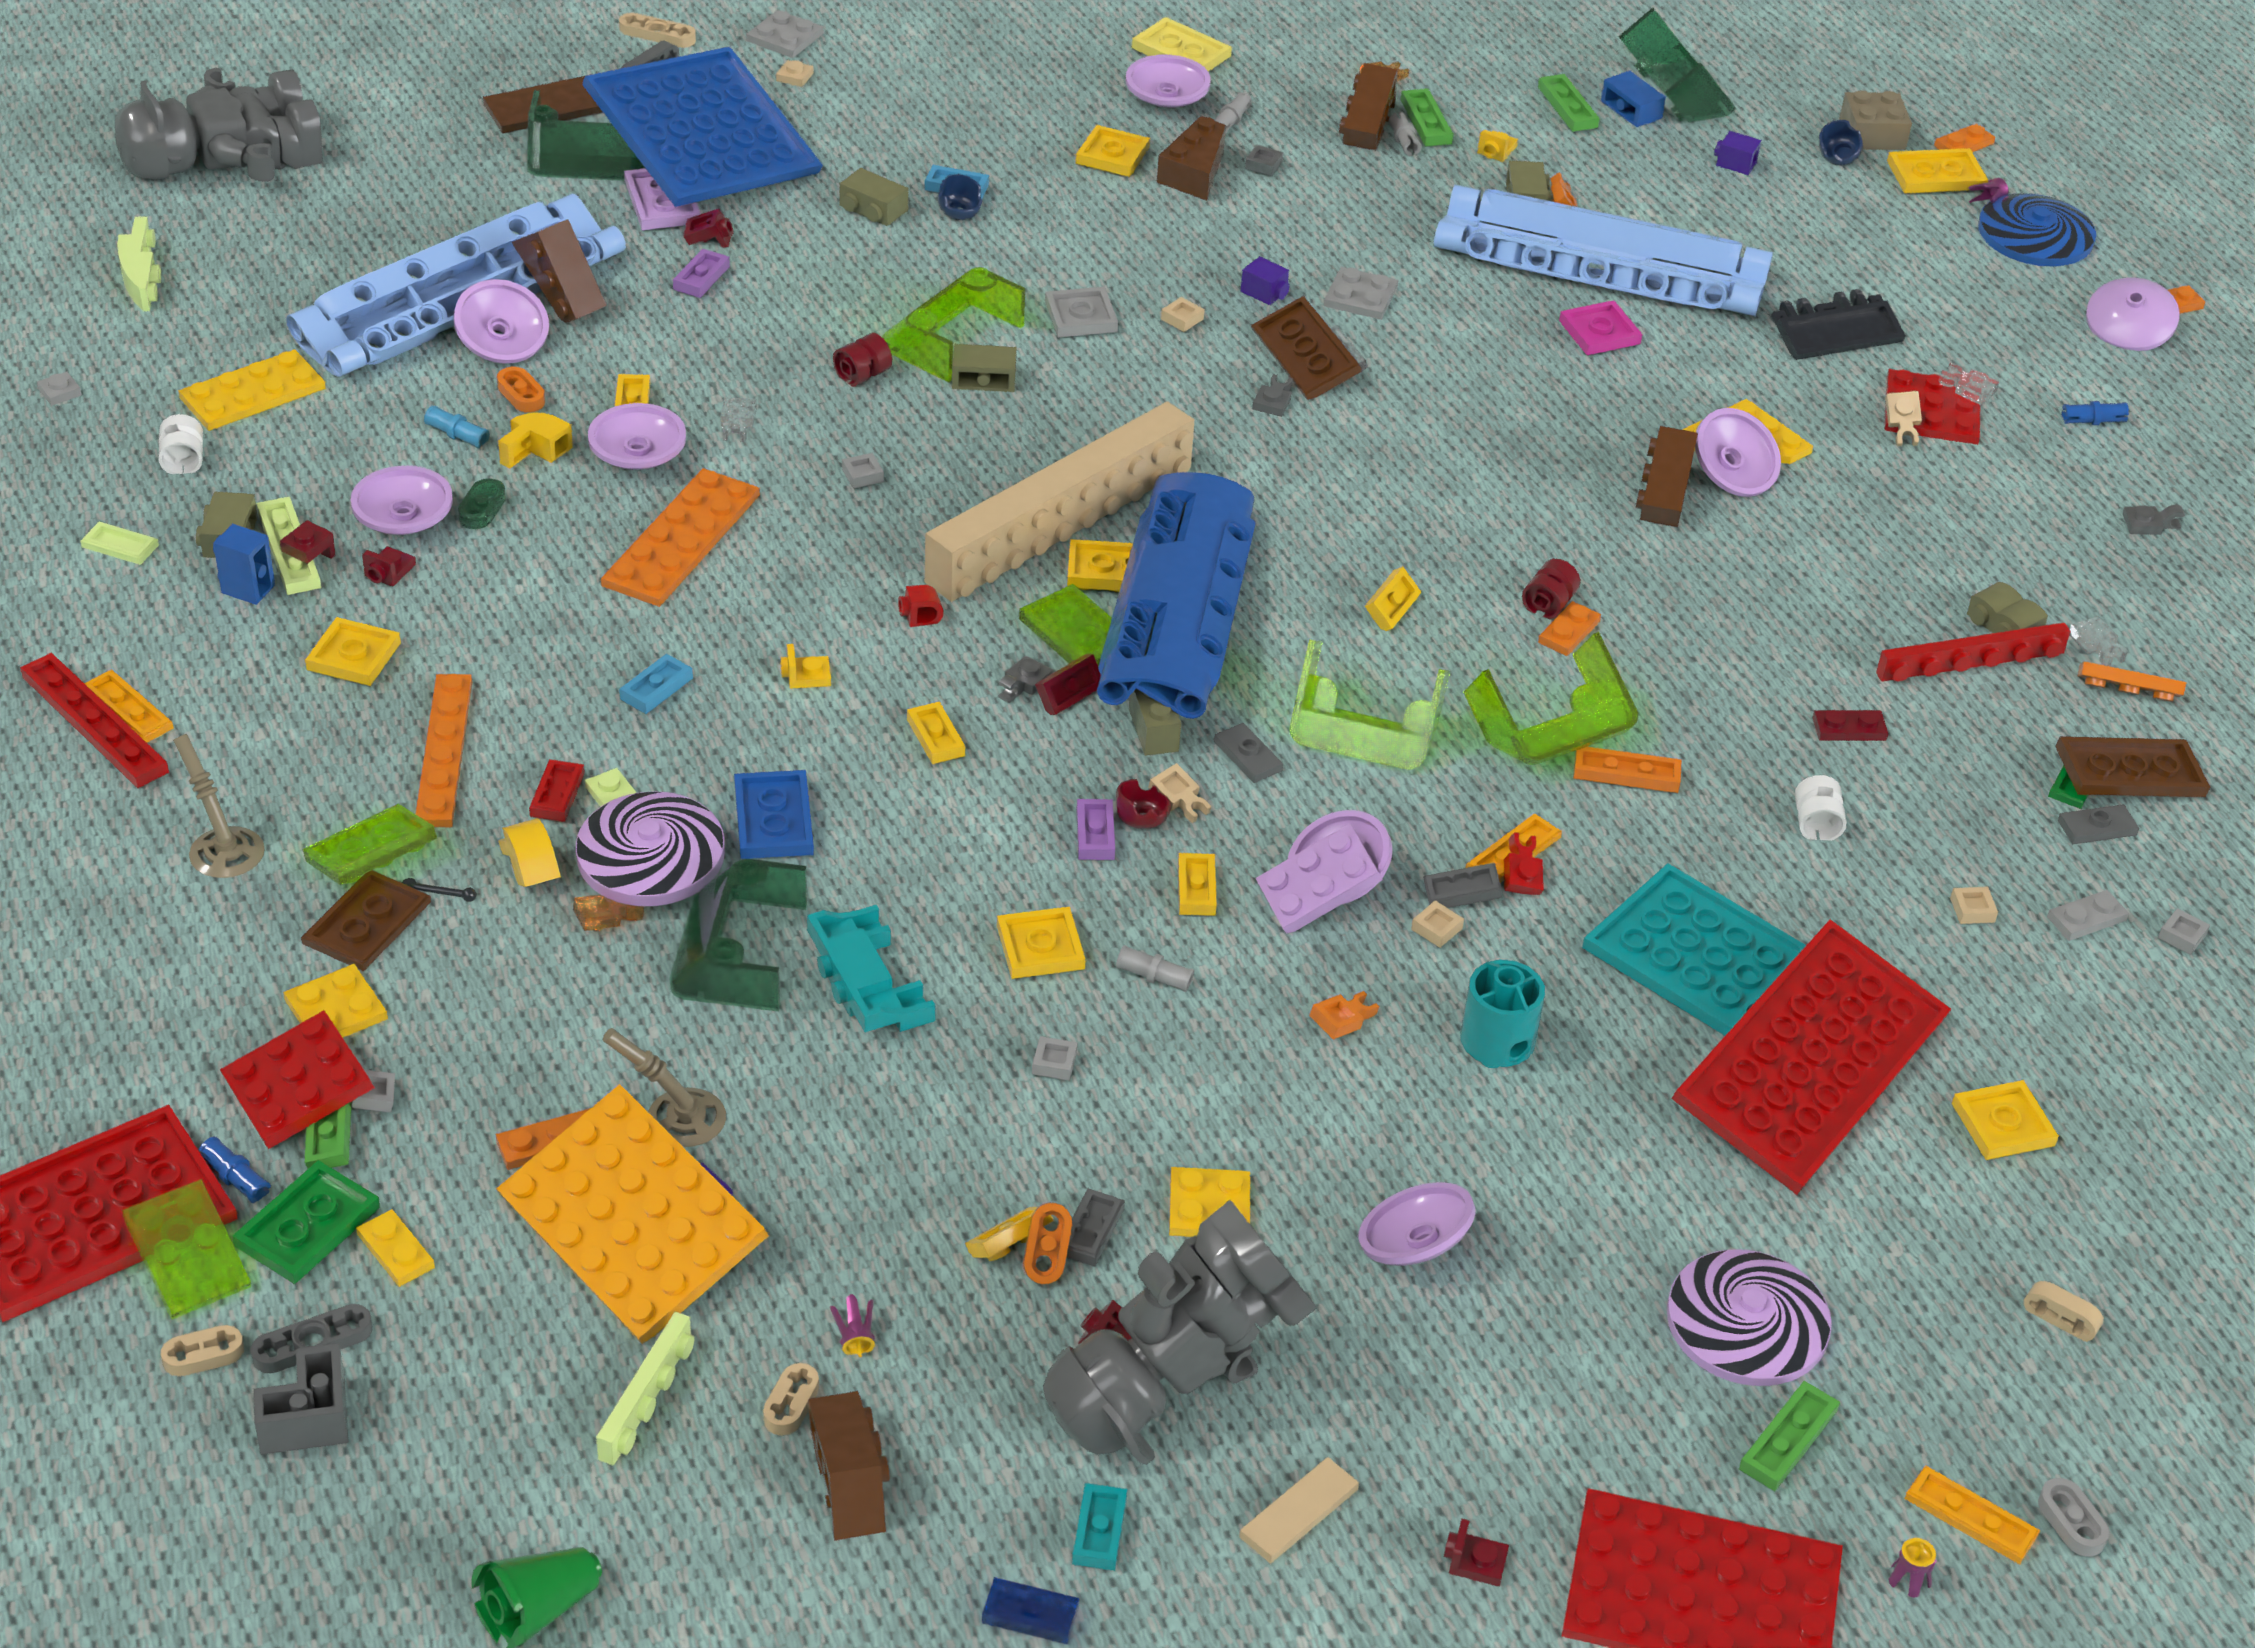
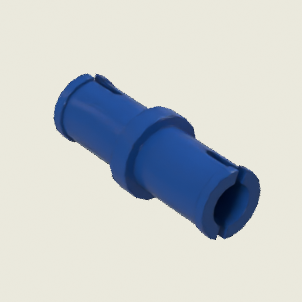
M2091 401L2090 404H2064L2062 409L2066 410V412L2062 411L2061 413L2065 424L2092 423V425H2100L2101 422H2127L2128 417L2124 415H2129V408L2126 402L2100 404L2099 401Z
M215 1136L208 1138L202 1143L199 1148L202 1157L219 1173V1178L224 1184L228 1186L232 1184L253 1204L270 1192V1183L250 1168L249 1161L243 1155H235Z

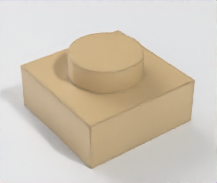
M787 60L776 73V81L803 87L813 74V66L796 60Z
M1180 297L1161 310V320L1185 332L1204 320L1205 309Z
M1988 887L1953 888L1950 900L1960 924L1995 923L1998 911Z
M1434 901L1412 920L1411 930L1441 948L1463 929L1464 918Z

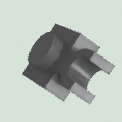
M1273 374L1270 386L1262 385L1253 401L1252 410L1282 417L1291 400L1292 392H1290L1293 378H1288L1286 383H1278V375Z

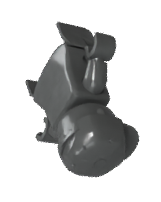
M219 68L209 69L204 73V87L187 96L186 108L174 98L157 101L148 89L146 80L140 81V99L124 105L115 117L116 146L124 167L130 174L140 178L151 179V181L168 179L171 174L188 171L194 165L197 153L206 168L210 170L247 167L248 176L261 182L271 181L275 176V169L281 170L287 164L297 169L322 163V136L319 114L312 99L303 100L299 78L293 69L271 73L268 78V86L255 89L248 86H238L235 88V82L232 81L223 83L222 71Z
M1231 1200L1200 1224L1198 1235L1186 1239L1169 1263L1158 1252L1150 1253L1142 1261L1138 1268V1276L1146 1287L1119 1311L1118 1316L1121 1324L1132 1337L1130 1340H1127L1118 1332L1103 1329L1092 1333L1075 1348L1068 1346L1056 1356L1057 1360L1048 1370L1043 1384L1044 1396L1061 1428L1086 1451L1095 1455L1115 1453L1126 1447L1138 1462L1145 1465L1149 1464L1155 1458L1154 1450L1141 1435V1431L1149 1421L1160 1417L1165 1411L1166 1393L1160 1380L1165 1378L1181 1394H1189L1204 1382L1223 1374L1231 1383L1236 1384L1258 1372L1257 1363L1250 1355L1253 1349L1250 1344L1260 1332L1256 1324L1262 1328L1278 1315L1287 1325L1295 1326L1317 1309L1313 1301L1279 1258L1263 1242Z

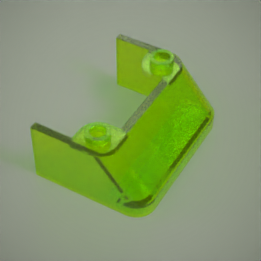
M975 267L883 333L882 338L888 344L893 356L949 383L952 380L953 341L935 332L971 305L1018 328H1022L1024 326L1025 288L983 267Z
M1599 632L1593 633L1572 655L1586 683L1577 687L1570 696L1572 713L1519 731L1489 669L1484 670L1467 687L1463 693L1486 741L1491 746L1525 764L1536 765L1624 734L1637 723V708Z
M1309 639L1289 727L1293 740L1303 746L1406 770L1420 767L1427 758L1440 719L1451 670H1438L1432 700L1412 702L1405 710L1403 722L1399 723L1336 708L1339 696L1336 684L1329 678L1315 675L1323 641Z

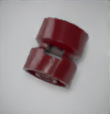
M874 332L857 339L854 343H849L837 349L833 353V365L837 375L852 387L869 380L871 376H877L889 370L893 361L888 344L884 338Z
M1550 559L1546 561L1522 591L1524 606L1532 613H1536L1538 610L1544 612L1543 617L1549 620L1556 618L1580 588L1581 579L1579 573L1574 566L1565 560Z

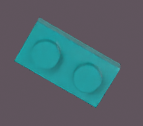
M1085 1483L1072 1565L1115 1571L1128 1489Z

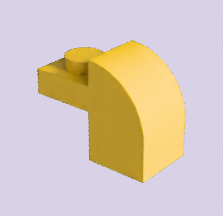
M546 413L522 414L510 420L511 432L498 440L500 464L509 469L531 453L552 463L573 448L572 425Z
M539 818L502 828L505 838L498 840L503 855L510 856L518 885L527 887L561 877L550 838Z

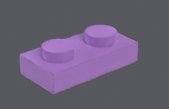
M702 249L673 279V290L701 298L730 267V257Z
M1077 799L1078 860H1115L1113 799Z

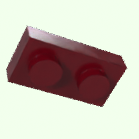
M1084 654L1035 684L1047 713L1057 715L1097 690L1101 674L1094 654Z
M1814 710L1812 718L1819 741H1887L1888 730L1881 710Z

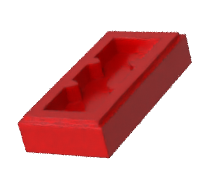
M549 759L529 806L530 817L565 822L585 775L584 764Z

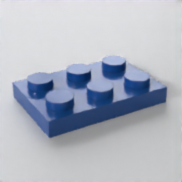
M806 770L734 774L740 859L814 855Z

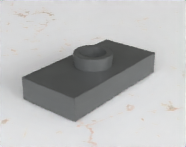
M1244 723L1215 734V744L1253 783L1283 771V763Z
M2124 804L2060 813L2058 818L2059 824L2072 845L2137 836L2139 831L2138 825Z
M1495 863L1423 876L1429 905L1437 901L1446 908L1502 898V890Z
M1087 1188L1072 1217L1067 1258L1095 1267L1124 1211L1125 1200Z

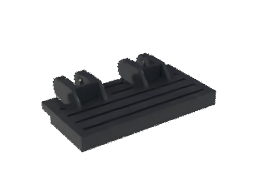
M1859 289L1850 291V302L1842 291L1833 294V302L1816 304L1814 308H1812L1806 297L1800 298L1796 303L1797 312L1794 306H1792L1791 301H1782L1779 306L1780 311H1774L1771 315L1789 353L1795 360L1903 342L1906 337L1888 301H1884L1880 294L1870 295L1866 300L1864 294Z

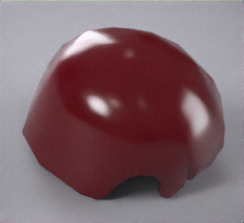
M1130 779L1121 782L1116 789L1118 816L1122 822L1131 827L1151 829L1163 824L1170 814L1171 804L1168 797L1158 792V788L1155 785L1148 790L1140 788L1137 779Z

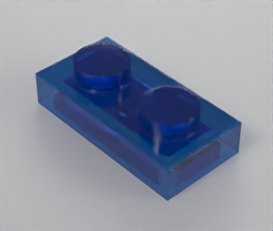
M994 1577L982 1612V1624L1068 1645L1078 1613L1080 1598Z

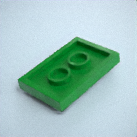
M318 1160L233 1234L234 1247L291 1283L296 1284L354 1232L356 1227L364 1223L380 1208L379 1197Z

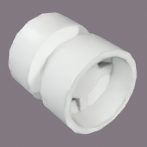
M177 414L169 416L161 423L159 429V463L167 473L182 474L183 465L184 473H195L201 467L203 458V429L195 418Z
M1815 775L1800 782L1795 789V800L1802 835L1807 839L1817 840L1815 830H1819L1820 840L1832 841L1841 836L1846 829L1847 822L1839 783L1825 775Z

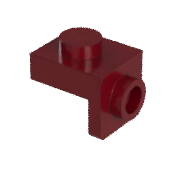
M308 520L280 540L282 552L306 564L319 554L330 559L336 556L333 532Z

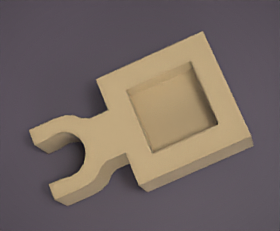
M1919 392L1888 393L1885 397L1888 426L1898 427L1899 431L1896 435L1897 446H1902L1903 435H1909L1912 438V445L1917 446L1919 443L1918 432L1913 425H1920L1922 421Z
M1177 763L1150 779L1148 788L1150 789L1155 785L1158 788V792L1168 797L1171 804L1170 811L1180 807L1184 812V816L1191 823L1196 822L1198 814L1193 811L1194 809L1202 811L1205 815L1210 813L1212 806L1205 799L1197 797L1200 786Z

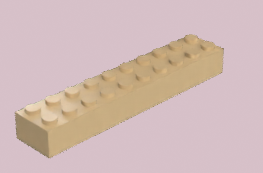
M1167 401L926 532L925 583L935 588L938 593L950 602L961 596L967 597L977 587L986 582H994L999 575L1011 568H1019L1024 561L1034 555L1044 554L1050 546L1059 541H1067L1072 534L1084 527H1092L1097 520L1107 514L1113 515L1125 504L1140 500L1145 493L1153 489L1156 479L1161 475L1188 472L1191 468L1195 419Z

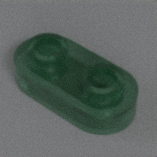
M492 478L481 479L475 482L458 507L461 525L469 529H481L488 526L506 500L504 484Z

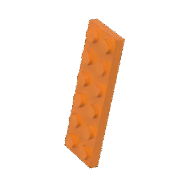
M702 468L601 577V586L660 607L760 496V487Z

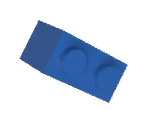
M1629 70L1604 79L1601 101L1636 128L1662 119L1666 96Z
M232 524L222 535L216 538L213 543V551L216 557L221 593L257 605L275 586L268 535Z

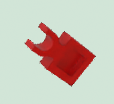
M1514 832L1510 836L1509 850L1511 853H1508L1503 859L1504 891L1526 895H1540L1544 891L1543 859L1533 857L1532 853L1536 848V836L1531 835L1526 841V846L1519 842V833Z

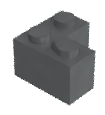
M339 1343L296 1349L297 1383L253 1389L254 1424L261 1455L349 1443L345 1374Z

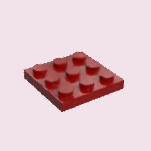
M1888 369L1886 395L1888 393L1919 392L1922 421L1920 425H1913L1918 432V436L1978 445L1980 439V382H1973L1969 379L1947 378L1937 374L1914 373L1903 369ZM1885 402L1884 431L1898 433V427L1888 426V417Z
M325 1010L220 1069L268 1150L374 1089L370 1078Z

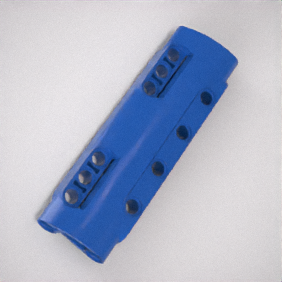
M1197 472L1165 474L1156 479L1149 505L1139 520L1099 662L1101 677L1097 694L1104 703L1109 705L1122 704L1137 688L1164 706L1171 707V710L1185 718L1194 719L1204 714L1209 694L1214 689L1221 674L1256 521L1251 519L1255 502L1254 495L1248 488L1224 477ZM1186 502V507H1185L1183 519H1182V522H1181V526H1180L1178 538H1177V541H1175V537H1176L1178 525H1179V522H1180V518H1181L1183 506H1184V503ZM1157 612V617H1156L1154 629H1153V632H1152V636H1151L1149 648H1148V651H1147V655L1144 656L1145 650H1146V646H1147V643H1148V639H1149V635H1150V631H1151V628H1152L1154 616H1155V613Z

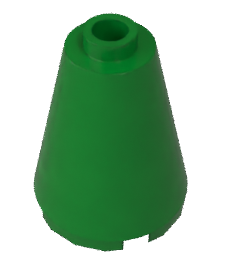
M583 1547L484 1562L473 1570L471 1579L472 1589L479 1586L482 1599L474 1602L481 1623L496 1643H498L502 1634L508 1643L506 1648H517L594 1591L599 1585L602 1567L597 1556L592 1552L589 1553Z

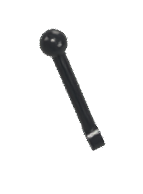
M406 878L402 881L403 884L417 890L462 897L467 902L475 900L477 895L476 891L471 887L460 890L416 883V880L413 878Z

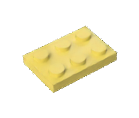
M1167 17L1132 38V49L1145 55H1177L1186 57L1201 64L1208 72L1230 58L1232 51L1231 46Z

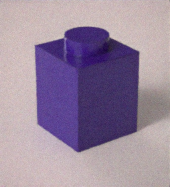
M1729 130L1723 140L1719 139L1715 147L1714 156L1718 157L1716 166L1749 175L1758 161L1762 140Z
M1259 256L1242 269L1240 292L1268 305L1273 304L1278 299L1283 300L1290 288L1288 283L1289 269Z

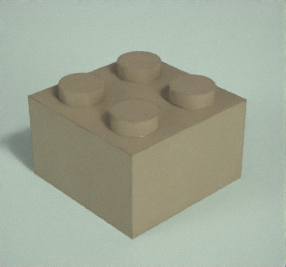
M1862 90L1845 92L1839 119L1848 120L1851 127L1855 130H1860L1863 150H1906L1912 122L1900 93L1893 91L1877 93Z

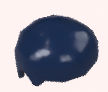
M1833 120L1823 126L1819 134V149L1824 159L1834 165L1843 166L1859 158L1863 150L1860 130H1855L1851 127L1848 120Z
M961 174L948 175L942 180L938 192V204L941 211L952 219H972L979 212L983 201L980 196L981 186L969 176Z

